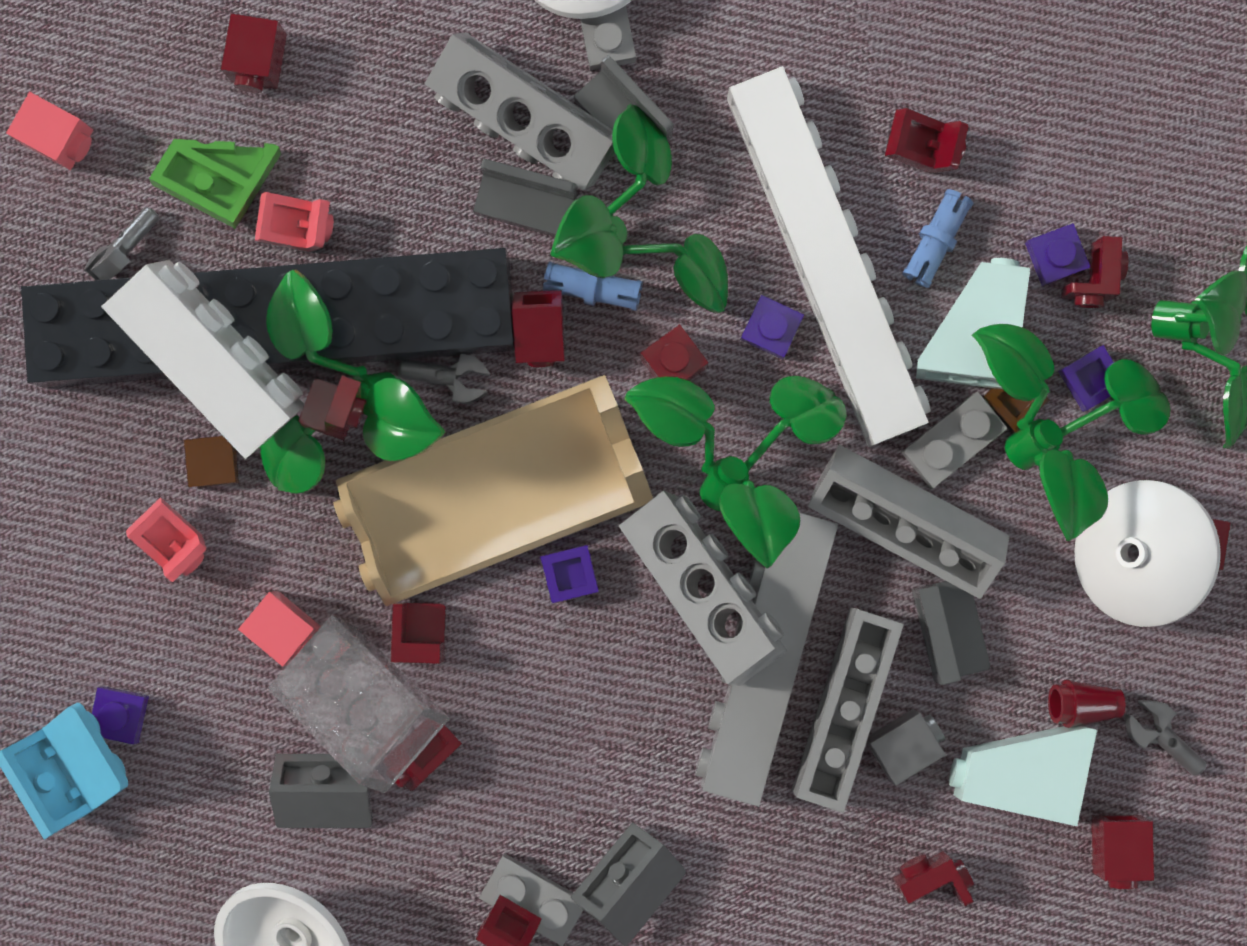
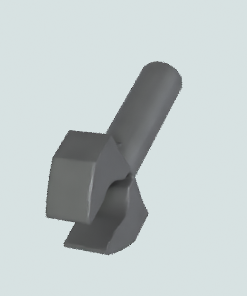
M149 207L143 208L109 246L100 247L91 256L84 270L95 281L108 280L117 275L130 261L126 256L159 221L158 214Z
M460 354L459 362L451 367L404 359L401 361L398 370L401 378L448 386L453 392L452 401L462 404L473 403L484 397L487 392L486 390L475 388L468 389L464 387L460 380H457V377H463L469 372L490 376L489 371L479 359L466 354Z
M1139 700L1138 703L1152 713L1157 730L1144 729L1133 716L1126 714L1125 724L1128 737L1143 749L1149 743H1158L1191 775H1200L1206 769V762L1172 731L1171 719L1177 713L1166 703Z

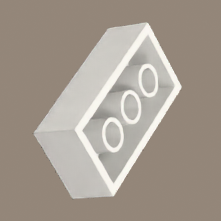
M170 260L145 265L101 307L245 459L248 458L303 409L304 403L300 400V397L303 395L301 389L288 375L281 373L278 376L265 362L269 358L266 351L252 337L242 338L230 325L234 322L230 312L217 300L212 299L209 302L196 288L200 284L199 280L184 264L177 262L174 265Z

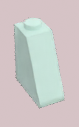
M1009 258L991 259V263L981 262L919 357L916 379L1002 389L987 364L982 348L971 335L978 329L993 324H1011L1023 327L1030 268L1020 267V262Z
M1085 725L1072 728L1062 726L965 747L962 750L961 759L955 758L951 766L949 785L955 787L953 795L961 801L1078 826L1097 730Z

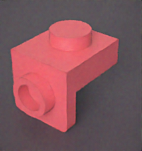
M269 192L261 194L255 241L307 252L323 248L324 242L329 241L333 231V215L328 214L330 202L323 199L312 202Z
M161 497L126 530L127 537L163 568L164 576L171 582L175 581L181 574L184 576L191 574L204 559L205 555L203 553L206 550V545L202 534Z

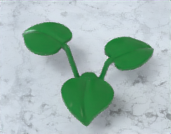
M629 104L618 115L614 123L612 143L621 165L629 173L637 175L635 182L608 207L599 198L592 195H585L576 199L560 222L550 255L572 263L592 276L608 278L619 271L623 255L674 253L678 256L674 263V275L683 292L696 304L712 313L724 312L728 299L727 267L720 250L709 238L701 234H692L685 239L684 247L678 243L623 244L627 239V229L624 222L618 216H613V214L645 186L647 180L656 186L664 184L668 180L672 168V155L667 138L637 105Z
M1247 245L1240 260L1239 270L1223 275L1195 298L1196 301H1192V303L1160 300L1154 308L1151 323L1152 334L1155 338L1182 341L1183 350L1195 351L1225 366L1229 370L1231 377L1225 385L1223 399L1226 443L1222 448L1230 449L1247 427V365L1241 368L1238 362L1224 356L1234 348L1238 340L1241 314L1245 311L1247 316ZM1209 330L1215 351L1197 343L1198 338L1205 339Z
M297 270L287 272L269 303L266 316L268 334L275 348L284 357L289 359H298L306 354L307 359L311 363L352 375L353 380L361 382V398L367 400L363 414L368 416L363 426V438L366 445L377 457L387 461L408 459L424 452L444 435L445 430L430 415L420 396L408 383L396 378L389 372L367 374L364 366L354 367L320 356L316 352L326 349L332 340V323L329 312L316 289L302 273ZM297 414L261 446L262 464L271 483L279 491L295 494L313 489L320 482L325 471V456L322 446L311 436L315 430L301 426Z
M993 324L980 328L971 336L982 348L987 364L999 385L1008 395L1022 401L1034 400L1025 417L1017 422V426L1021 430L1006 440V454L1009 460L1022 470H1029L1036 465L1039 467L1041 481L1054 516L1066 541H1071L1103 517L1108 507V492L1099 472L1090 462L1084 459L1074 460L1073 454L1069 450L1059 451L1063 437L1116 409H1119L1121 418L1130 431L1141 435L1155 433L1162 429L1169 420L1171 408L1168 398L1161 392L1159 383L1145 367L1133 360L1121 359L1112 363L1105 373V386L1114 399L1113 401L1061 428L1049 419L1033 421L1050 392L1048 385L1045 383V380L1054 373V363L1049 351L1036 335L1025 328L1011 324Z
M801 376L782 378L773 386L769 398L772 409L783 420L773 428L745 462L734 456L721 458L715 462V429L707 422L714 413L715 405L703 389L693 382L678 377L652 378L631 388L626 393L624 400L635 409L644 425L662 441L673 446L686 447L697 444L705 435V462L701 470L708 475L700 487V497L709 508L721 511L724 520L742 545L766 569L770 568L782 551L795 538L800 528V514L794 502L783 491L771 485H762L755 488L754 483L749 480L748 473L773 442L789 426H791L794 434L807 444H822L836 437L844 426L847 417V410L841 398L836 397L832 390L812 379Z

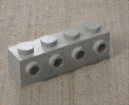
M838 445L817 481L808 505L809 508L979 599L983 597L1006 561L1010 535L841 445Z

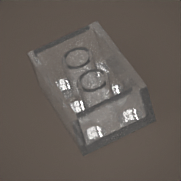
M331 615L267 688L359 785L382 793H386L450 719L357 627L334 615Z

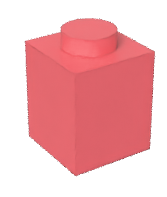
M29 91L6 134L22 145L71 171L75 162L82 161L87 155L92 142L90 136L93 129L76 116Z
M271 591L238 630L284 667L292 664L295 660L302 664L312 654L320 643L315 638V635L322 627L281 592Z

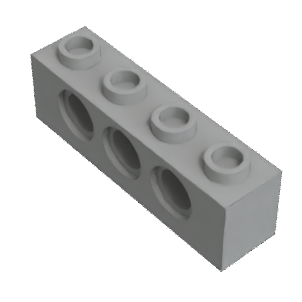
M467 32L451 35L425 82L426 86L436 92L434 98L440 104L456 112L462 109L475 118L473 124L479 130L494 138H498L501 135L515 145L513 151L519 157L532 164H537L540 161L554 171L552 177L573 182L576 184L577 189L579 187L584 191L595 185L615 152L612 143L613 130ZM478 76H483L490 84L491 94L487 101L481 100L475 93L474 84ZM518 102L525 104L531 113V120L526 128L520 126L514 119L513 110ZM556 129L564 130L570 137L571 147L567 154L559 152L553 145L552 137Z
M663 490L621 523L619 528L728 685L742 686L787 652L779 640L784 636V633L776 620L768 612L762 615L751 599L756 596V593L745 577L739 572L733 575L724 562L728 557V553L719 540L711 533L706 536L696 521L701 518V515L693 503L684 495L679 498ZM684 534L687 540L686 551L681 557L675 559L671 552L672 542L677 536ZM710 572L714 577L715 586L709 596L702 598L698 591V583L704 574ZM737 611L742 617L743 626L740 633L731 638L725 630V622L730 614Z
M850 607L792 787V792L796 798L844 813L904 624Z

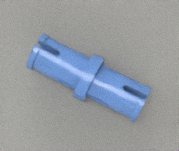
M947 189L929 225H924L919 233L922 240L907 268L902 273L910 281L913 277L917 278L915 281L917 285L926 288L930 287L931 281L946 252L953 251L957 243L954 237L969 209L974 204L967 196H964L963 200H958L962 194L960 192Z
M550 261L544 276L547 282L543 283V291L562 290L563 295L584 299V304L594 306L596 302H601L637 311L641 298V293L639 292L642 290L643 281L617 276L598 278L586 273L582 269L559 265Z

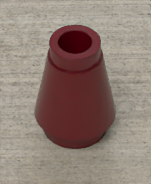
M1064 680L1061 684H1054L1049 691L1048 709L1050 717L1054 723H1062L1066 728L1121 718L1125 713L1126 702L1121 689Z

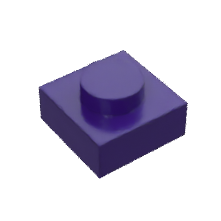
M1074 223L1025 242L1042 287L1090 268Z
M761 295L740 340L783 360L804 314Z
M1104 345L1097 347L1058 371L1082 412L1111 397L1105 386V373L1107 368L1114 362Z
M588 545L541 556L552 603L599 592Z
M105 686L97 687L91 714L94 715L99 723L101 736L105 739L133 745L139 743L149 696Z

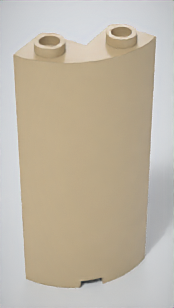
M603 375L439 439L431 447L416 456L398 461L385 460L336 480L340 500L333 503L342 527L345 529L351 526L361 543L365 563L359 565V571L365 587L369 592L377 590L384 605L389 606L644 506L653 499V496L629 438L617 402L606 376Z

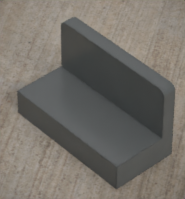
M609 55L601 61V71L574 95V102L582 110L612 130L618 115L627 108V105L632 104L637 105L652 120L668 141L673 136V122Z
M483 159L480 167L483 177L473 213L480 217L555 237L563 216L570 205L577 199V187L573 182Z
M947 581L911 589L934 682L945 685L961 681V676L988 670L990 668V661L974 596Z
M276 754L269 788L276 826L278 828H370L373 820L370 803L373 774L372 754Z
M632 822L570 898L581 909L603 925L621 944L627 946L684 877L686 870L664 844Z

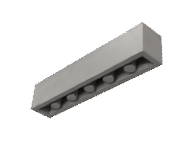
M799 513L800 528L795 538L782 551L774 564L766 569L760 562L755 561L749 579V584L756 593L752 602L762 615L768 612L779 624L784 633V636L779 640L787 652L742 686L729 685L724 703L715 701L708 729L716 732L711 749L702 747L695 771V776L702 777L701 787L703 791L758 807L761 802L838 528V523ZM740 614L735 628V636L740 633L743 626ZM722 677L721 682L726 683V681Z

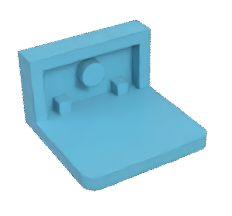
M81 703L69 706L41 730L0 751V768L44 840L88 815L128 787V779L123 762L116 754L111 752L100 734V726L93 714L86 711Z

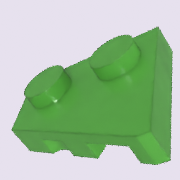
M173 139L149 177V180L153 186L236 229L279 159L281 151L277 145L264 143V148L240 147L236 146L235 142L227 141L203 144L197 140Z

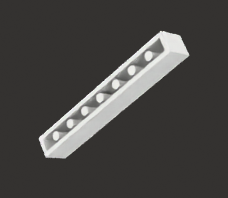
M782 66L729 87L727 101L868 447L929 423L925 415L931 412L929 401L922 387H914L907 371L912 368L909 352L902 341L896 343L889 325L894 324L891 308L884 297L878 299L871 281L876 280L873 264L867 253L860 255L853 237L858 236L855 220L849 209L842 211L835 193L840 192L839 182L832 166L824 167L817 151L822 148L821 138L814 122L806 123L799 107L804 104V98L796 78L788 79Z

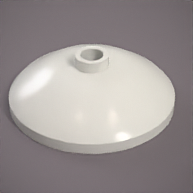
M1139 480L1128 482L1108 491V507L1103 517L1076 538V570L1086 594L1108 616L1133 626H1163L1188 616L1209 595L1216 581L1220 566L1219 537L1213 520L1206 509L1188 492L1177 486L1159 481ZM1132 544H1135L1139 549V557L1135 562H1132L1128 557V549Z
M257 883L236 891L221 907L214 927L216 946H350L343 929L325 906L300 890L276 883Z

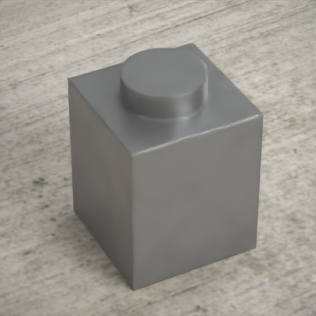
M914 709L869 735L866 742L887 778L895 786L946 756L939 745L940 742L945 740V736L930 714L923 718L921 713Z

